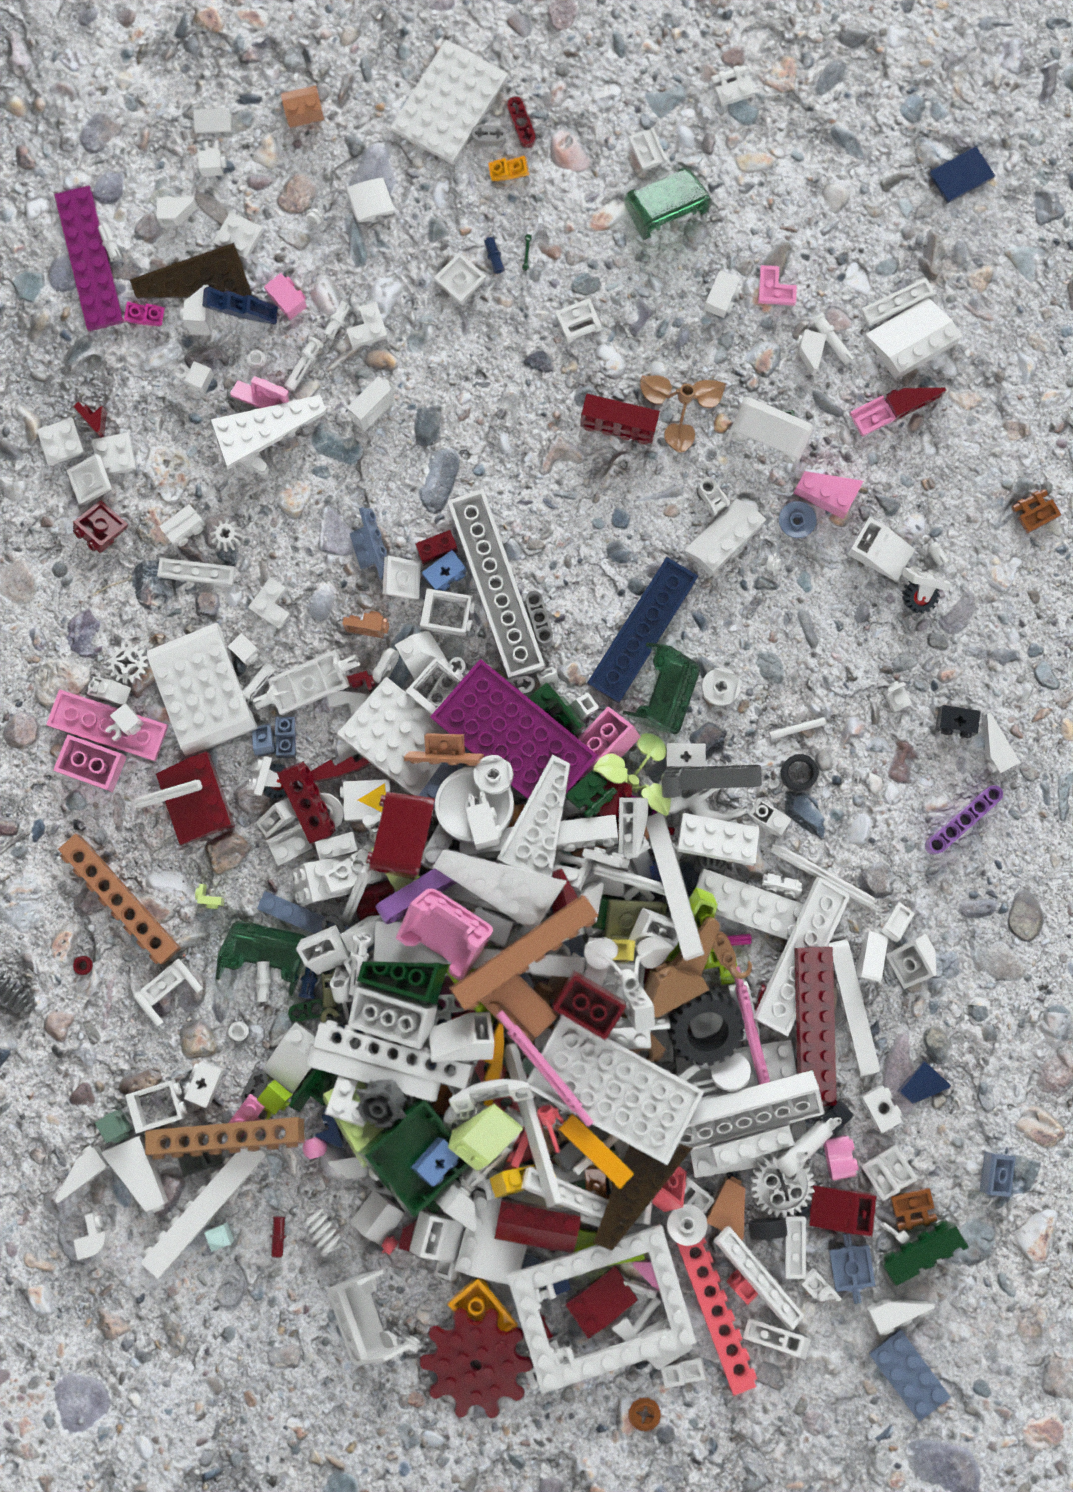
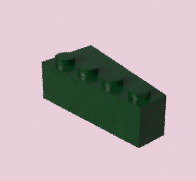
M364 961L362 962L357 981L437 1005L448 966L438 962Z
M939 1221L933 1226L934 1229L918 1234V1239L913 1242L907 1241L900 1246V1250L884 1255L880 1263L891 1282L898 1286L919 1275V1269H930L936 1266L938 1259L951 1258L954 1256V1251L960 1247L963 1251L969 1248L957 1226L949 1221Z

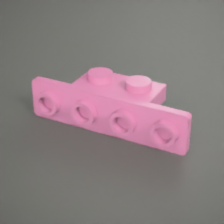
M255 376L251 381V385L237 381L230 392L231 397L259 409L289 402L288 390Z

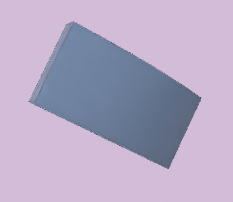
M276 717V758H296L295 717Z

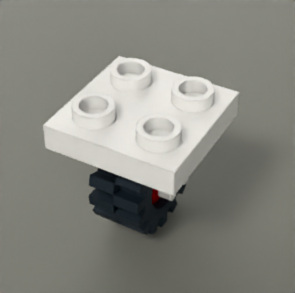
M911 566L910 568L903 567L902 575L910 583L909 585L905 584L906 590H902L904 604L915 613L920 612L924 614V611L930 612L929 608L932 607L934 609L936 607L934 603L938 604L939 602L937 597H940L939 589L949 591L950 583L945 580L946 577L939 575L937 571L928 570V572H924L916 566Z
M266 756L258 757L257 760H254L251 767L253 775L246 784L247 795L262 796V793H264L266 797L272 799L285 797L287 794L277 773L286 768L285 765H270L272 758Z

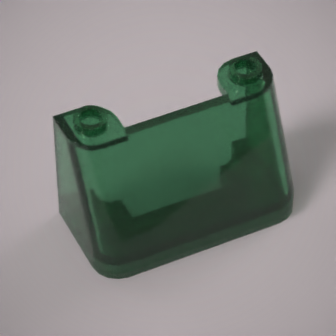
M684 167L675 174L638 190L633 189L626 194L624 204L644 241L651 238V231L655 229L659 231L661 225L691 212L695 215L698 211L700 216L708 213L712 199L692 170Z

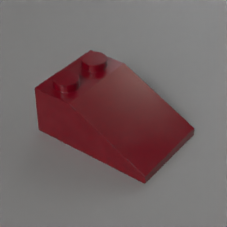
M616 1265L566 1299V1307L588 1339L608 1326L638 1301L629 1285L625 1286L623 1283L626 1280Z

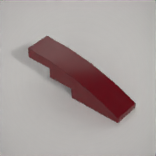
M351 756L335 765L330 759L311 770V777L314 783L329 781L358 772L372 765V763L365 758L355 762Z

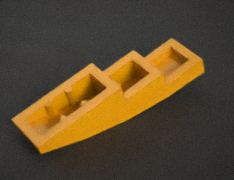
M499 1021L493 1032V1059H484L489 1065L483 1082L500 1079L503 1063L504 1034L503 1025ZM494 1099L483 1101V1105L491 1106Z
M573 1114L558 1128L619 1189L634 1174Z

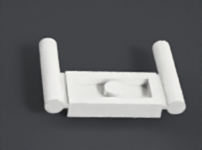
M180 959L174 961L173 964L133 996L157 1027L163 1021L152 1006L182 983L184 979H186L197 994L203 990L202 986Z

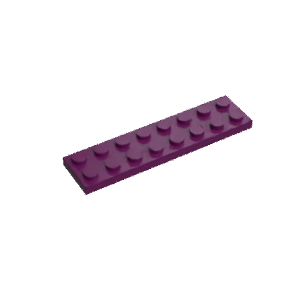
M88 185L54 194L88 332L124 323L108 253L105 246L102 245L103 240L98 231L100 221L92 188Z

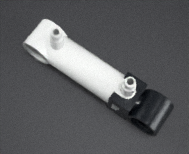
M839 1099L837 1105L830 1106L795 1145L775 1160V1163L788 1178L792 1177L831 1136L836 1135L853 1118L854 1114Z

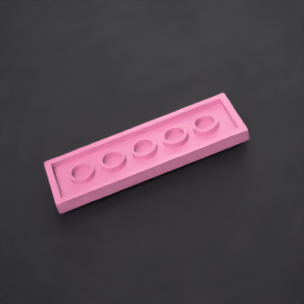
M60 689L46 724L49 727L155 762L169 726L137 715L144 723L140 726L141 730L129 736L121 731L120 739L114 741L112 737L116 735V731L112 730L110 733H107L105 730L116 723L110 715L118 708Z

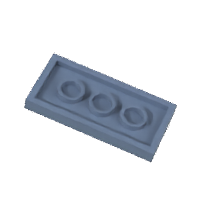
M900 1328L868 1353L919 1422L951 1397Z

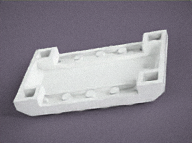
M218 623L147 651L148 661L180 748L186 757L258 729L252 711L248 708Z

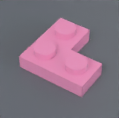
M761 265L758 303L795 306L797 285L778 284L779 266Z

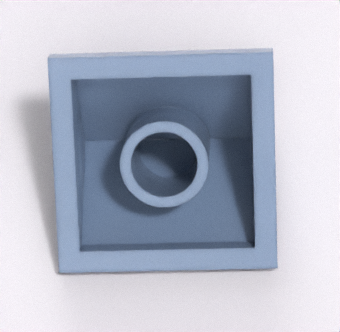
M985 1151L979 1191L987 1195L1011 1197L1016 1157Z

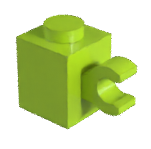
M276 1080L272 1081L257 1099L264 1106L263 1110L267 1112V1117L264 1120H269L273 1114H277L280 1110L284 1112L290 1103L288 1100L292 1094Z

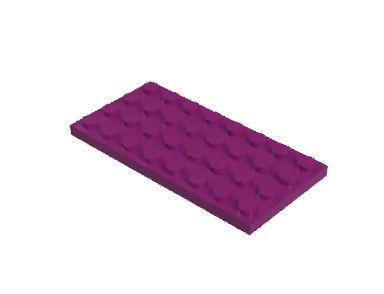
M481 659L430 716L434 722L449 734L464 735L465 747L470 752L484 754V757L497 755L508 761L513 770L511 786L528 800L552 755L570 763L566 794L599 757Z

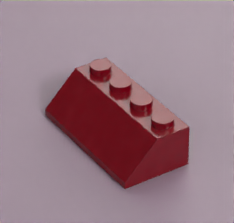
M502 1198L494 1239L574 1253L581 1213Z

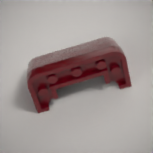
M386 792L385 795H381L379 806L382 807L380 823L373 851L368 852L366 863L369 864V870L412 880L416 879L422 861L434 807V798Z

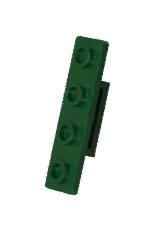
M314 1068L311 1074L303 1081L299 1091L293 1095L288 1106L294 1110L301 1111L310 1097L325 1106L323 1095L335 1087L339 1075Z

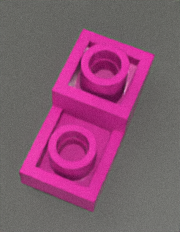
M127 301L124 321L148 326H162L165 308L147 303L145 306Z

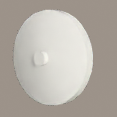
M466 767L448 776L439 787L435 798V811L443 830L452 838L469 844L475 843L465 809L470 807L468 795L472 794L474 796L475 805L482 804L479 796L481 791L476 786L473 777L475 767ZM491 771V775H488L492 779H496L499 776L495 771ZM511 789L497 795L485 794L490 808L494 807L497 819H494V824L500 827L501 833L509 825L514 812V800Z

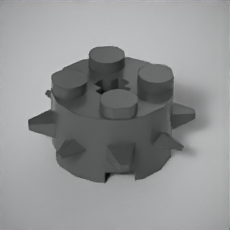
M370 1080L366 1090L357 1089L356 1094L360 1097V1103L356 1110H359V1114L365 1122L368 1120L369 1124H376L375 1127L377 1128L388 1126L391 1128L396 1118L403 1119L407 1116L402 1110L407 1100L394 1080H376L374 1082Z

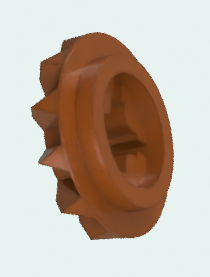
M647 1397L639 1398L632 1402L629 1409V1420L633 1427L645 1432L653 1430L661 1419V1411L656 1401ZM647 1406V1412L653 1416H646L644 1422H642V1416L638 1412H642Z

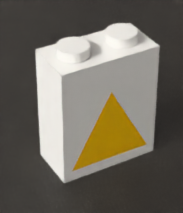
M390 779L343 782V787H340V797L344 798V806H342L344 820L346 822L363 821V818L367 815L375 816L382 812V807L379 806L381 795L391 792Z

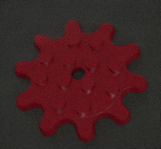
M457 1308L453 1312L454 1327L452 1329L445 1330L438 1325H434L428 1331V1336L436 1343L437 1350L433 1354L422 1355L419 1359V1365L422 1369L431 1370L437 1375V1381L430 1386L429 1394L433 1399H439L444 1395L452 1396L456 1401L454 1412L459 1418L467 1416L469 1409L474 1405L481 1406L489 1418H496L500 1413L498 1401L501 1397L507 1396L515 1401H519L525 1396V1390L517 1383L516 1377L521 1372L531 1371L534 1365L531 1357L521 1356L516 1351V1345L523 1340L524 1332L520 1327H514L509 1331L501 1330L497 1325L499 1314L493 1308L487 1309L483 1318L479 1321L471 1320L464 1308ZM479 1360L482 1366L479 1369L474 1368L471 1365V1361Z

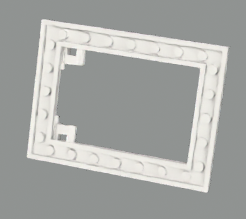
M661 1224L624 1236L613 1251L596 1245L507 1274L542 1394L696 1343ZM648 1252L669 1321V1328L574 1359L571 1346L555 1351L553 1347H549L538 1309H541L540 1303L542 1300L556 1297L552 1283ZM540 1287H547L546 1290L539 1291ZM567 1357L568 1361L560 1363V1358Z

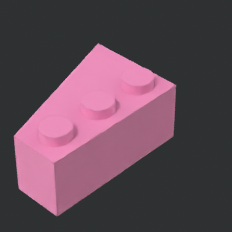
M805 471L793 494L843 519L864 481Z

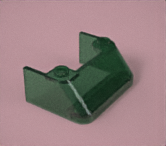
M647 642L645 646L656 652L653 664L655 669L660 672L648 706L641 705L636 712L623 711L622 714L639 724L675 735L681 730L699 676L700 667L697 662L672 646Z
M245 921L234 922L218 953L215 979L220 980L225 968L236 970L241 968L244 962L257 964L260 961H269V967L280 969L281 978L290 983L289 996H293L303 967V961L296 948L301 939L306 938V936Z

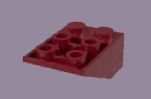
M813 1185L814 1192L812 1193L809 1226L873 1237L877 1198L875 1194Z

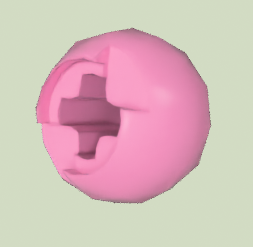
M319 1137L307 1139L303 1144V1153L309 1159L321 1157L327 1151L326 1141Z

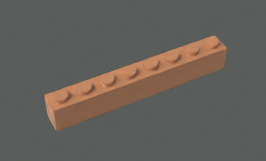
M581 895L449 989L464 1010H472L480 1004V999L483 997L489 998L495 994L497 987L500 985L504 987L512 982L514 975L517 973L521 975L530 968L528 965L534 961L538 963L546 957L545 953L551 949L555 951L563 945L562 941L577 936L580 933L579 929L584 926L587 928L596 922L595 918L599 915L587 897Z

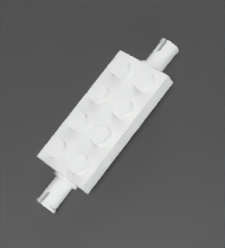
M333 650L268 679L269 690L266 694L253 698V702H257L254 705L257 709H261L272 703L277 706L279 714L284 715L350 686L345 671L360 666V662H357L359 659L356 655H353L341 661L338 651Z

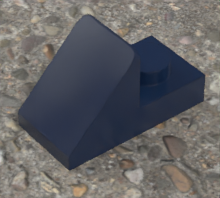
M324 1109L322 1120L325 1126L328 1125L329 1129L318 1132L315 1136L335 1146H344L345 1142L339 1126L332 1116L325 1114L327 1109Z

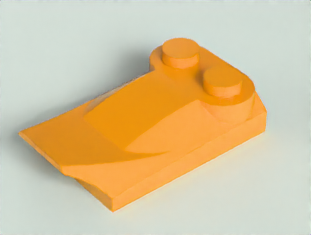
M477 1277L470 1281L448 1303L453 1311L457 1308H464L469 1318L473 1321L481 1320L485 1311L493 1308L499 1314L497 1325L501 1330L509 1331L514 1327H518L517 1321L492 1293L488 1283L482 1278Z

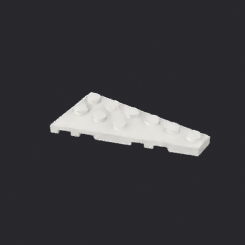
M321 395L212 419V427L227 470L232 468L235 463L248 459L249 455L255 452L259 453L280 441L286 434L294 433L300 426L308 425L326 414V409Z
M447 849L442 851L433 866L530 930L540 924L567 882L566 880L494 863Z

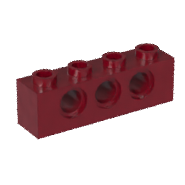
M302 761L289 766L277 773L309 844L332 835L336 831L335 823L329 817L326 803L322 801L319 795V788L313 782L311 771L305 762ZM298 781L302 783L303 788L298 785ZM306 799L310 800L311 805L306 802ZM314 816L319 819V822L315 821Z

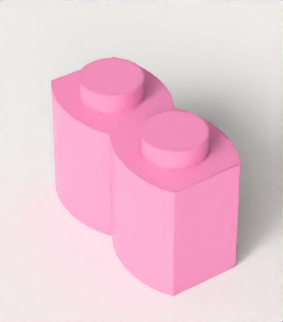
M847 1135L830 1137L823 1144L830 1179L838 1180L856 1176L858 1163L852 1157V1151L855 1150L853 1140L849 1139Z

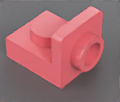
M738 1269L726 1280L730 1287L747 1304L758 1295Z

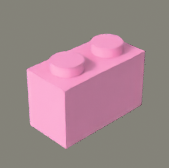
M280 273L266 284L264 288L272 301L291 320L307 307L306 297L301 290L297 291L293 287L295 285L288 276L285 278Z

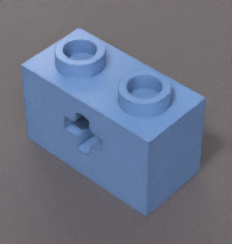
M451 550L424 570L422 575L433 590L447 591L450 588V584L455 580L458 582L463 579L467 571L461 560ZM442 572H449V576L443 575Z
M439 1137L436 1138L411 1167L426 1184L433 1187L444 1179V1174L448 1169H452L457 1164V1159L459 1158L458 1155L448 1148L449 1144Z

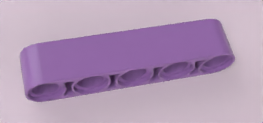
M993 785L980 792L926 841V851L932 855L945 851L1003 798L1002 789L999 786ZM990 790L994 791L996 794V798L994 800L991 799L988 795ZM975 803H979L981 805V812H977L975 810ZM962 815L967 817V825L961 823L960 817ZM947 828L953 830L954 835L952 838L947 836ZM933 840L937 841L940 845L938 851L932 847Z
M434 868L376 905V909L384 923L388 925L405 916L410 903L425 890L435 889L442 893L457 882Z

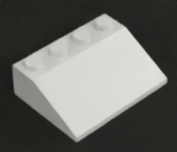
M926 298L868 332L865 336L896 381L957 345L962 334L954 322L929 298Z
M476 1190L473 1199L476 1230L473 1232L466 1227L455 1271L510 1285L507 1274L521 1270L527 1245L494 1239L502 1198L487 1201L485 1190Z

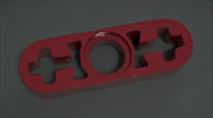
M513 96L507 102L509 116L520 145L524 148H531L536 142L534 129L523 100L520 97ZM512 104H516L518 106L519 113L516 114L515 107H513ZM518 119H525L527 123L524 126H519L516 121ZM525 131H527V136L530 138V141H527V139H525Z

